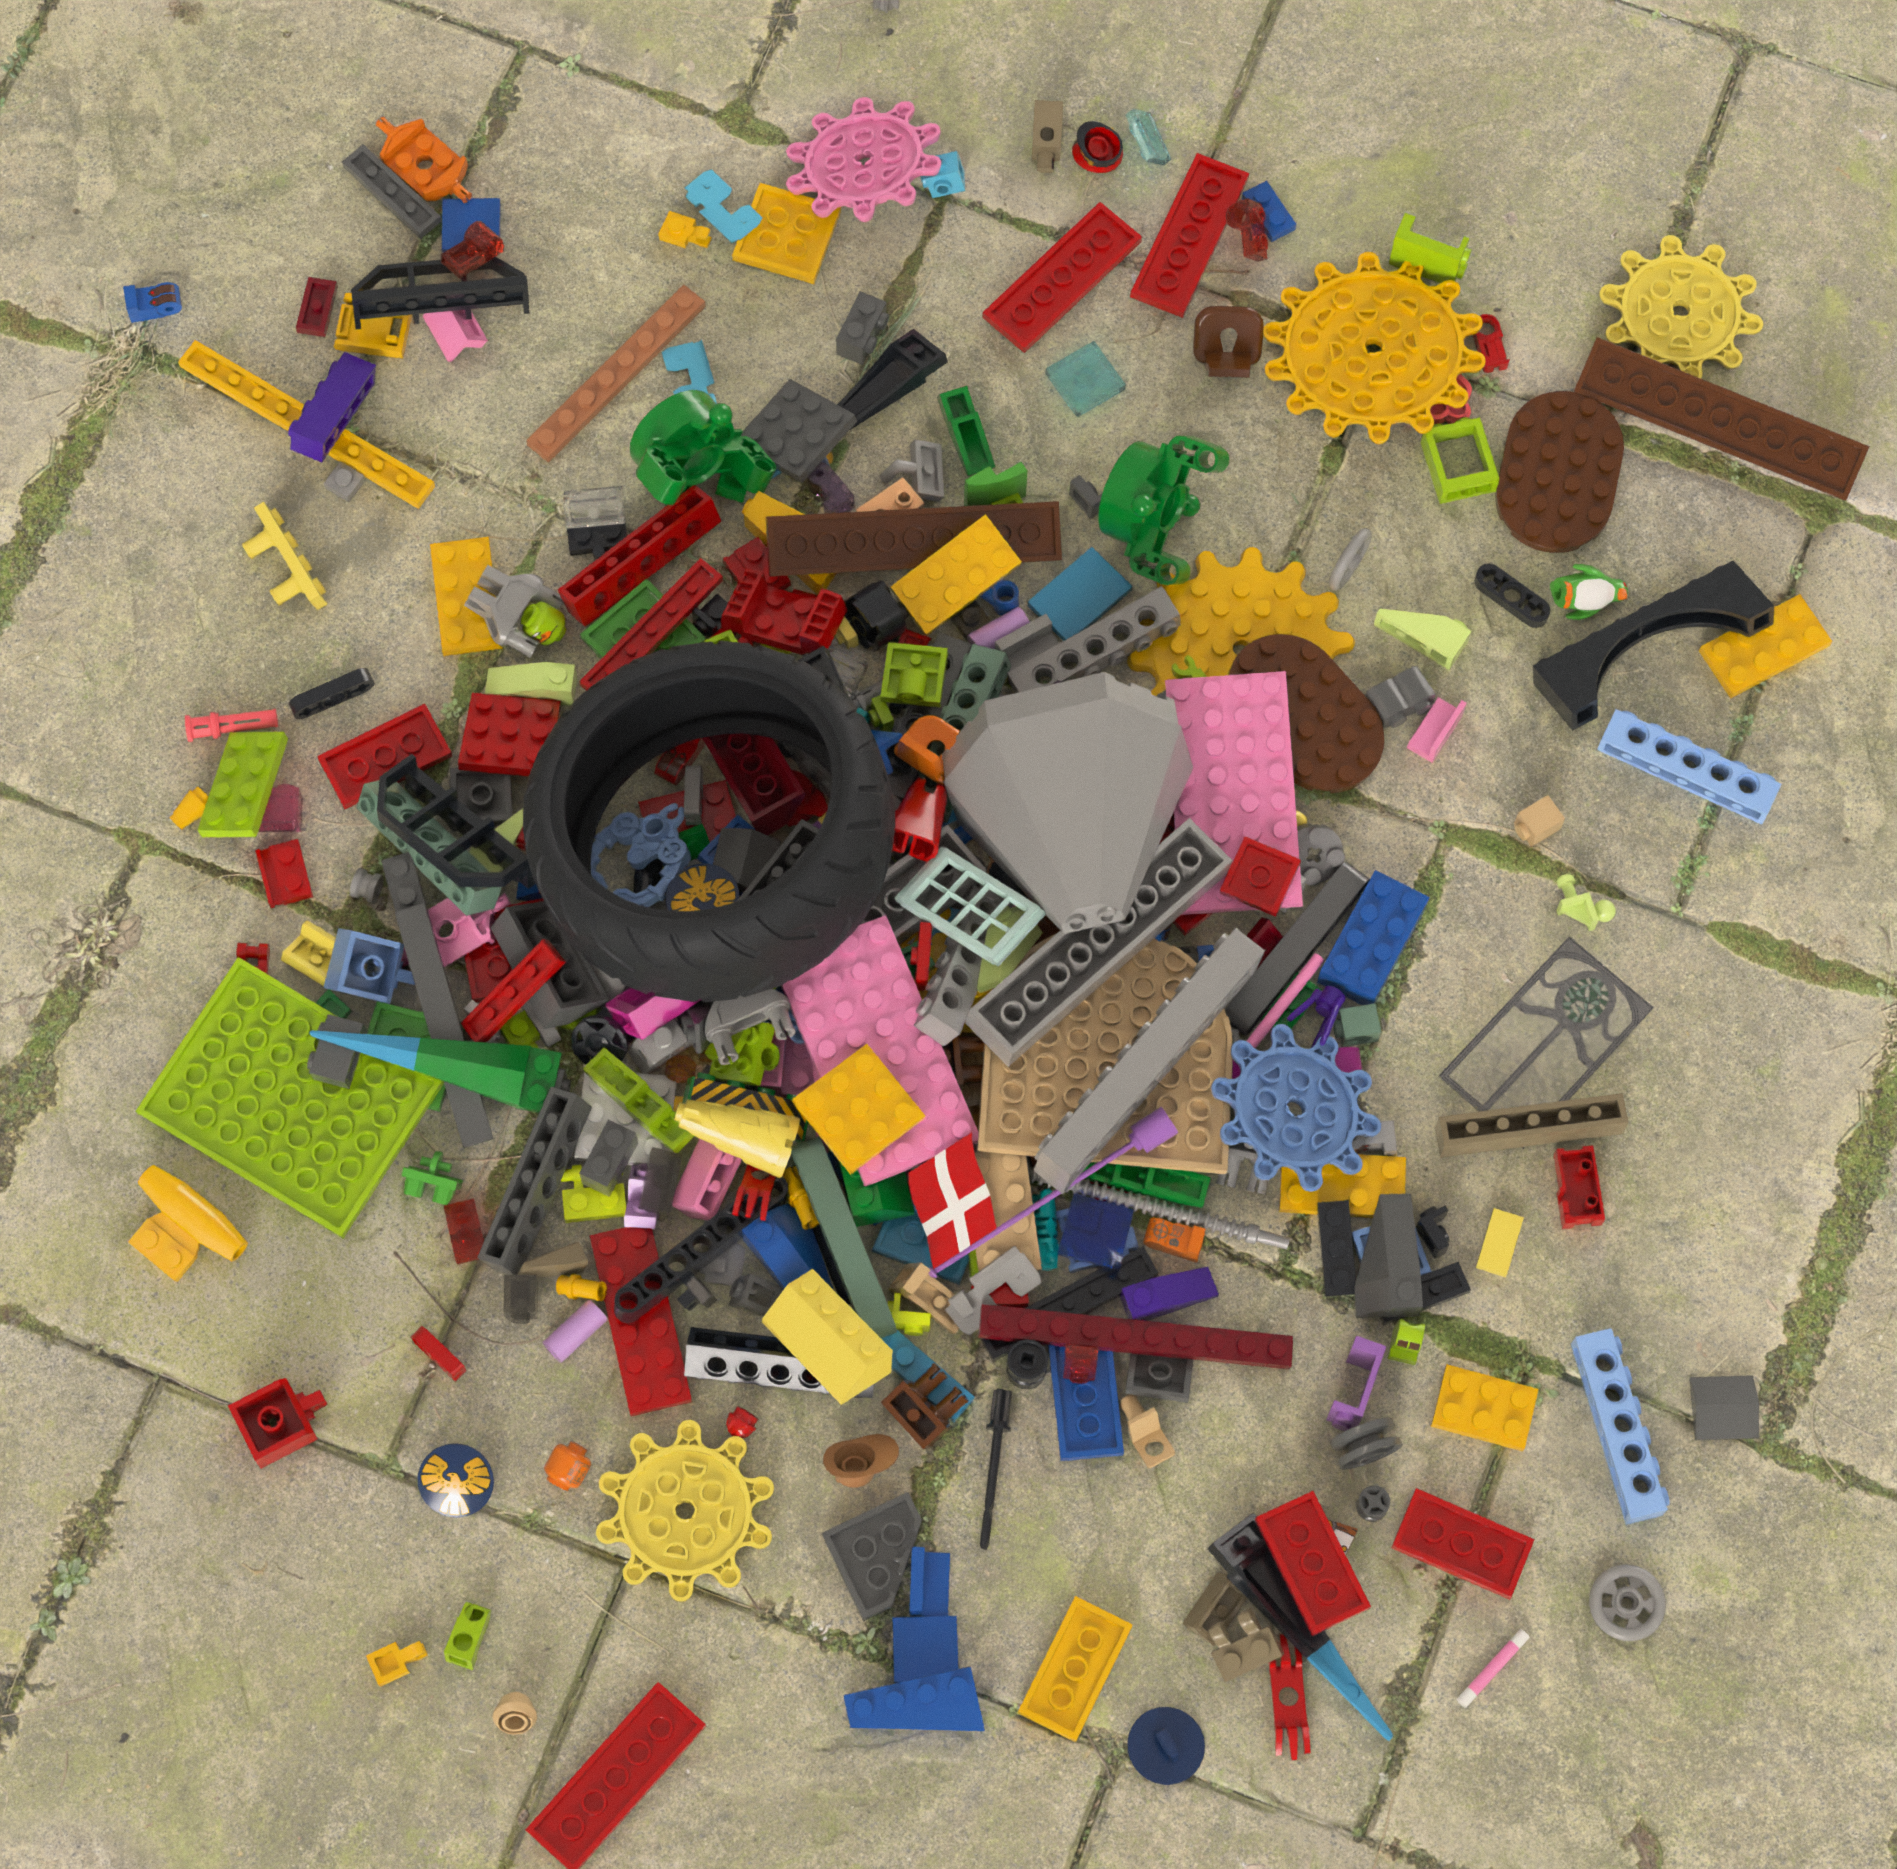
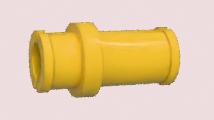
M572 1274L570 1277L560 1275L556 1282V1292L559 1295H566L569 1299L574 1300L581 1297L603 1301L606 1296L607 1286L603 1281L583 1279L580 1275Z

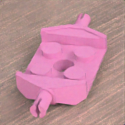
M505 893L498 897L494 909L468 916L449 898L428 909L444 967L486 942H489L491 945L495 943V936L491 930L492 925L495 923V912L511 905ZM446 923H452L454 927L452 934L446 938L440 937V928ZM405 947L401 958L403 962L402 968L409 965Z

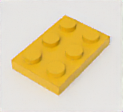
M1446 1364L1431 1427L1524 1451L1539 1389Z

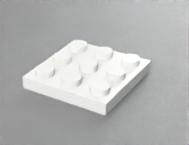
M584 1073L582 1099L591 1105L592 1109L576 1144L575 1161L586 1162L609 1119L637 1134L638 1145L627 1165L648 1163L655 1167L668 1169L670 1150L635 1121ZM636 1073L647 1082L651 1090L669 1103L672 1109L674 1108L678 1081L676 1077L671 1079L672 1076Z

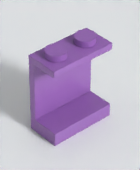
M1359 1336L1355 1337L1346 1362L1369 1370V1374L1357 1408L1334 1400L1326 1420L1332 1422V1426L1336 1429L1346 1431L1359 1425L1386 1346Z

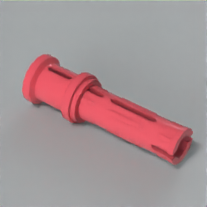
M276 708L273 710L219 716L218 713L210 712L209 716L193 718L190 715H185V727L188 742H193L194 738L211 736L214 739H219L223 733L270 727L276 728L278 727ZM261 719L259 722L235 724L236 721ZM220 723H229V725L226 726L220 725ZM208 725V728L195 729L196 726Z

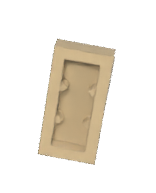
M923 1263L905 1264L888 1290L893 1294L895 1292L901 1293V1296H904L924 1313H931V1318L951 1334H955L959 1327L945 1310L950 1306L948 1300L955 1294L928 1274L930 1269Z

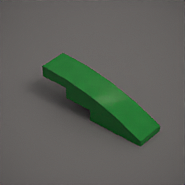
M1091 1162L1085 1168V1170H1087L1088 1168H1090L1098 1162ZM1108 1163L1084 1178V1180L1089 1179L1090 1182L1098 1181L1100 1185L1105 1183L1107 1187L1115 1186V1189L1118 1190L1123 1188L1126 1192L1141 1193L1142 1196L1149 1195L1150 1198H1158L1159 1200L1202 1208L1211 1177L1192 1171Z

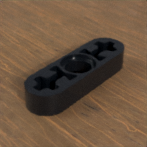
M1488 563L1478 568L1474 583L1480 592L1529 627L1539 628L1546 624L1550 615V606L1544 599L1494 564ZM1490 574L1494 576L1493 581L1490 580L1488 583L1483 581L1484 576L1488 577ZM1501 582H1504L1500 589V592H1497V587H1500ZM1510 589L1516 590L1521 598L1516 602H1510L1505 598L1504 592ZM1525 599L1529 600L1528 604L1525 605L1523 609H1521ZM1537 608L1542 611L1540 615L1535 617L1530 615L1532 610L1535 611Z
M367 668L356 669L295 696L289 701V707L296 719H305L369 691L375 683Z

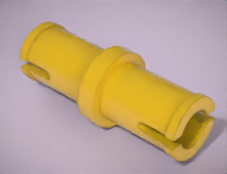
M796 1166L785 1169L782 1177L785 1178L788 1184V1202L791 1207L795 1208L802 1228L807 1230L808 1228L812 1229L818 1226V1220Z

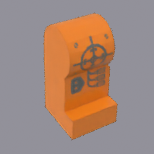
M1150 1218L1143 1244L1149 1248L1197 1263L1206 1229L1195 1225L1189 1227L1179 1223L1174 1224L1161 1218Z

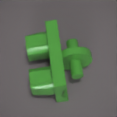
M435 1151L433 1158L421 1157L420 1165L429 1167V1171L413 1166L403 1168L402 1176L406 1177L404 1194L421 1198L425 1184L429 1183L436 1185L432 1201L443 1205H450L455 1191L462 1188V1179L439 1174L440 1171L450 1173L452 1169V1164L443 1162V1152Z

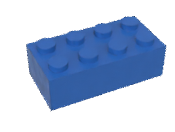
M1375 870L1321 968L1317 983L1339 989L1346 998L1360 1005L1374 1004L1421 919L1430 897Z

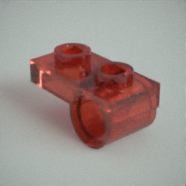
M1247 198L1232 204L1228 208L1226 222L1231 228L1241 231L1244 257L1257 262L1267 260L1269 243L1264 229L1265 211L1261 203ZM1246 214V218L1242 223V218Z
M476 221L468 227L462 242L441 254V263L460 279L504 252L503 240L485 223Z
M474 1198L444 1205L457 1265L479 1260L477 1257L484 1243V1237Z
M1066 1344L1063 1378L1070 1379L1071 1382L1078 1384L1087 1383L1089 1380L1095 1381L1098 1361L1097 1346Z

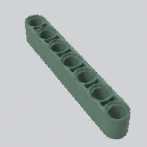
M818 1136L792 1146L791 1154L853 1310L880 1338L897 1333L894 1319L821 1138Z

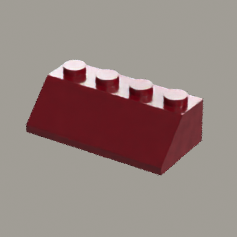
M722 734L702 738L754 829L769 835L787 825L806 794L773 738L751 734Z

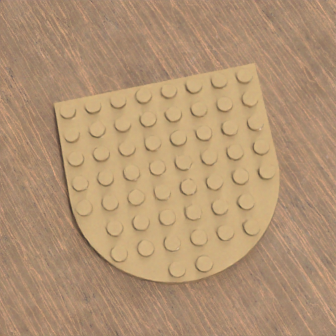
M1056 934L1033 946L1014 970ZM1154 938L1009 1067L984 1043L977 1151L1036 1156L1040 1150L1038 1147L1049 1133L1054 1136L1059 1128L1058 1124L1068 1111L1074 1113L1079 1105L1078 1101L1089 1088L1094 1090L1099 1082L1097 1079L1108 1066L1113 1068L1118 1061L1117 1056L1128 1043L1133 1045L1138 1038L1136 1035L1147 1021L1152 1023L1157 1016L1156 1011L1166 999L1172 1000L1176 994L1175 990L1185 977L1190 979L1196 971L1194 968L1197 963L1175 945L1170 946ZM1225 1009L1220 1012L1091 1162H1099L1129 1143L1131 1140L1128 1135L1133 1133L1130 1126L1162 1106L1177 1129L1178 1134L1146 1153L1144 1148L1137 1151L1134 1146L1109 1163L1216 1174L1227 1173L1229 1145L1221 1141L1220 1129L1224 1124L1230 1122V1105L1215 1099L1211 1092V1085L1215 1079L1220 1077L1232 1079L1233 1058L1231 1057V1046L1233 1045L1230 1020L1226 1016Z

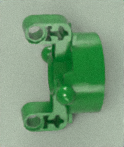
M700 390L683 391L660 402L641 420L630 442V455L638 466L636 469L638 479L657 501L665 504V507L675 504L679 496L690 487L703 483L715 473L731 472L747 491L756 494L758 491L764 493L776 471V465L755 440L741 436L743 432L741 428L734 429L731 422L733 413L728 405L724 403L716 404L707 393Z
M1176 436L1170 440L1169 444L1162 443L1160 448L1143 441H1137L1121 454L1106 481L1099 505L1098 523L1104 535L1127 544L1124 556L1130 557L1129 564L1133 572L1163 585H1180L1189 579L1191 570L1187 561L1162 550L1168 532L1179 522L1181 516L1191 517L1200 510L1201 503L1195 495L1189 494L1190 488L1185 484L1190 468L1204 473L1223 472L1229 464L1228 452L1221 446L1195 436ZM1183 446L1189 450L1196 451L1195 454H1187ZM1211 452L1215 456V463L1212 467L1208 464V456ZM1145 557L1147 561L1157 563V565L1148 566V562L1145 561ZM1172 564L1176 568V576L1173 579L1169 574Z

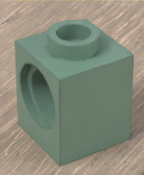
M1375 1003L1339 1009L1333 1030L1335 1038L1341 1039L1342 1047L1379 1041L1381 1027Z

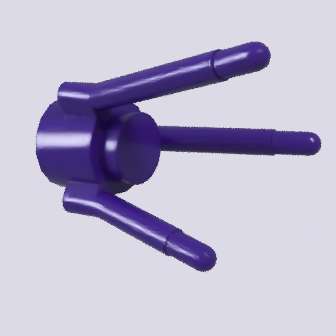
M1325 986L1323 991L1315 989L1311 997L1287 1017V1021H1293L1316 1002L1315 1010L1325 1018L1311 1048L1315 1046L1320 1037V1045L1324 1046L1346 997L1339 989L1333 986Z

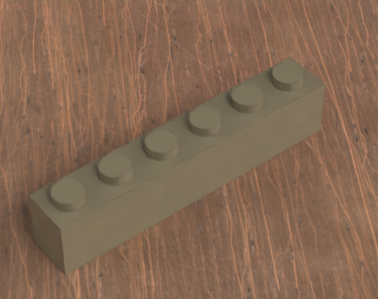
M1623 1093L1441 1116L1438 1118L1435 1132L1440 1158L1620 1135L1624 1133L1629 1122Z

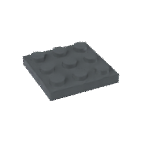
M789 379L743 430L741 436L755 440L775 463L776 469L803 483L855 425L857 419L855 414Z

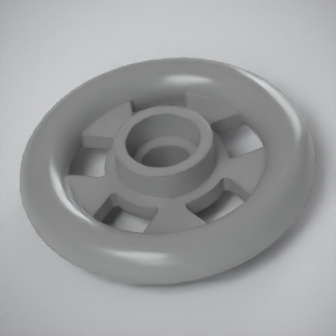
M1363 528L1358 531L1344 549L1329 578V588L1331 590H1340L1353 575L1369 547L1372 539L1371 530Z
M1626 1564L1608 1568L1596 1578L1590 1590L1589 1606L1594 1621L1606 1634L1618 1640L1636 1641L1648 1637L1660 1626L1666 1611V1599L1660 1583L1650 1572L1641 1567ZM1627 1577L1630 1587L1625 1586L1617 1589L1614 1580ZM1642 1585H1645L1652 1595L1647 1600H1643L1641 1593L1637 1590ZM1603 1594L1612 1595V1608L1602 1607ZM1622 1599H1630L1632 1608H1624L1621 1603ZM1643 1609L1651 1614L1644 1624L1636 1619ZM1615 1615L1628 1619L1626 1628L1613 1623Z

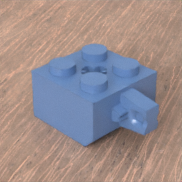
M338 928L323 988L390 1004L394 988L397 989L398 982L415 985L412 972L402 969L403 962L401 958L404 944Z

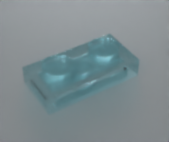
M1137 109L1129 111L1125 115L1130 125L1129 130L1137 140L1143 159L1153 164L1163 166L1171 160V156L1151 113Z

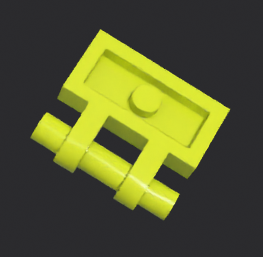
M572 1165V1169L565 1170L561 1182H574V1189L562 1190L565 1223L624 1217L627 1207L624 1183L616 1184L609 1197L590 1187L584 1188L579 1174L582 1165Z

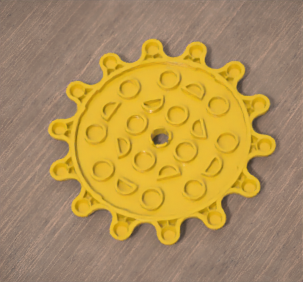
M1373 252L1360 254L1356 270L1348 274L1339 272L1329 262H1322L1315 267L1314 274L1318 280V286L1314 290L1305 292L1295 287H1287L1281 292V301L1292 311V316L1285 322H1269L1264 326L1263 335L1265 339L1270 343L1282 346L1284 349L1281 357L1271 360L1266 364L1265 374L1272 381L1286 380L1296 385V390L1286 401L1287 409L1292 414L1300 415L1311 409H1318L1324 412L1326 418L1323 429L1329 437L1336 438L1343 433L1347 426L1360 424L1368 429L1371 441L1380 445L1385 443L1390 437L1391 426L1399 422L1408 423L1418 433L1426 434L1434 427V419L1430 412L1432 406L1446 404L1453 408H1461L1467 403L1468 393L1457 383V376L1462 373H1477L1485 366L1484 355L1480 352L1469 350L1464 345L1466 337L1476 334L1482 328V318L1474 313L1458 314L1454 312L1451 303L1459 296L1460 285L1453 280H1446L1437 286L1424 284L1421 280L1424 267L1421 265L1415 267L1409 261H1404L1401 268L1394 272H1388L1381 268L1379 258ZM1376 344L1381 347V351L1368 353L1366 347Z
M1255 547L1245 549L1241 554L1239 564L1234 567L1221 565L1212 552L1203 551L1197 555L1195 560L1197 575L1194 579L1187 580L1184 584L1180 585L1156 583L1157 588L1163 587L1178 610L1181 626L1168 637L1161 636L1152 641L1153 643L1147 649L1141 652L1136 650L1129 654L1127 664L1135 672H1148L1153 675L1156 683L1151 693L1156 696L1166 690L1165 680L1177 679L1172 673L1173 664H1176L1181 670L1188 669L1184 662L1187 655L1193 658L1197 669L1201 668L1207 677L1228 675V671L1237 656L1233 651L1234 646H1246L1264 636L1287 634L1304 638L1319 646L1332 660L1340 654L1351 652L1355 646V640L1347 632H1337L1328 628L1326 619L1337 610L1339 606L1338 597L1332 592H1325L1316 596L1306 594L1301 587L1306 576V569L1300 562H1291L1283 571L1273 573L1265 570L1262 564V553ZM1169 573L1171 578L1173 579L1175 575ZM1144 619L1140 622L1143 626H1151L1154 623L1151 619Z

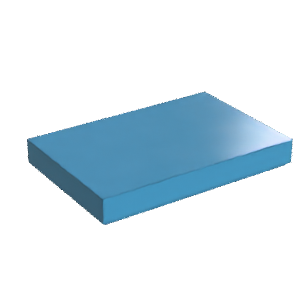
M1091 547L1028 601L1027 606L1038 617L1047 614L1052 622V631L1065 641L1093 625L1129 594L1133 586Z
M912 1200L915 1215L884 1221L872 1252L903 1264L921 1262L928 1268H933L927 1236ZM968 1254L937 1273V1276L960 1285L969 1263Z

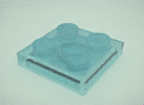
M1095 341L1045 369L1046 376L1076 417L1090 411L1121 393L1126 388V384Z

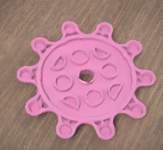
M862 97L855 100L852 105V113L846 118L835 119L828 113H819L812 119V126L818 132L817 137L813 141L806 143H792L786 150L787 156L793 162L805 165L801 172L787 179L786 186L794 195L806 192L818 193L817 198L812 203V210L818 217H827L835 209L846 206L853 208L854 216L859 221H870L873 218L877 204L885 203L887 200H894L902 206L913 204L916 198V190L910 185L912 180L920 176H934L939 173L941 168L940 158L934 155H927L923 150L939 140L940 127L935 123L919 127L910 125L909 122L913 118L915 108L913 103L908 101L898 103L889 112L879 113L874 110L873 101L870 98ZM863 158H870L865 162V165H862L860 162Z

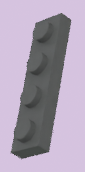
M364 144L342 161L343 167L420 239L442 222L441 216Z

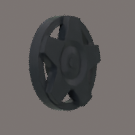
M591 1015L583 1018L574 1028L571 1037V1047L574 1055L586 1065L603 1048L607 1049L622 1062L629 1048L628 1037L622 1026L612 1018L603 1015ZM592 1022H599L604 1025L601 1028H597ZM580 1031L583 1039L578 1041V1033ZM616 1033L619 1035L622 1045L615 1041Z

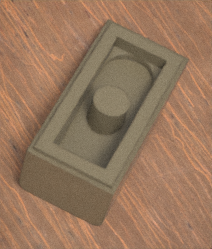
M574 1242L524 1262L517 1276L519 1279L578 1274L584 1271L588 1264V1259L580 1243Z

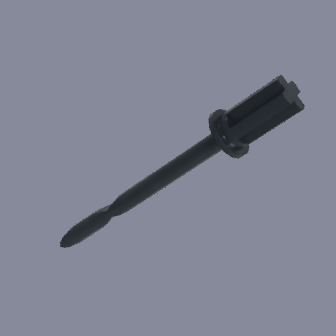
M1003 1389L993 1391L990 1423L986 1425V1429L993 1431L985 1495V1511L980 1536V1547L984 1550H987L990 1541L992 1509L995 1500L1003 1432L1011 1431V1427H1008L1012 1391Z

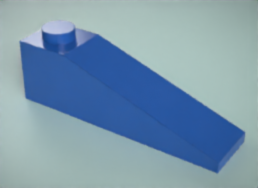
M789 1203L767 1211L766 1221L760 1220L759 1217L742 1229L743 1241L783 1290L789 1283L811 1269L833 1289L813 1229L808 1228L805 1230L802 1228L795 1208L791 1207Z

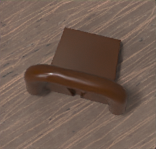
M1209 306L1199 312L1194 323L1193 353L1197 361L1204 364L1209 377L1230 376L1250 378L1251 365L1256 364L1262 354L1264 322L1261 315L1255 309L1244 306ZM1226 328H1233L1237 332L1232 352H1223L1220 334Z

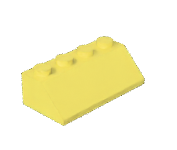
M813 1269L789 1283L762 1318V1323L841 1405L891 1373L893 1350Z

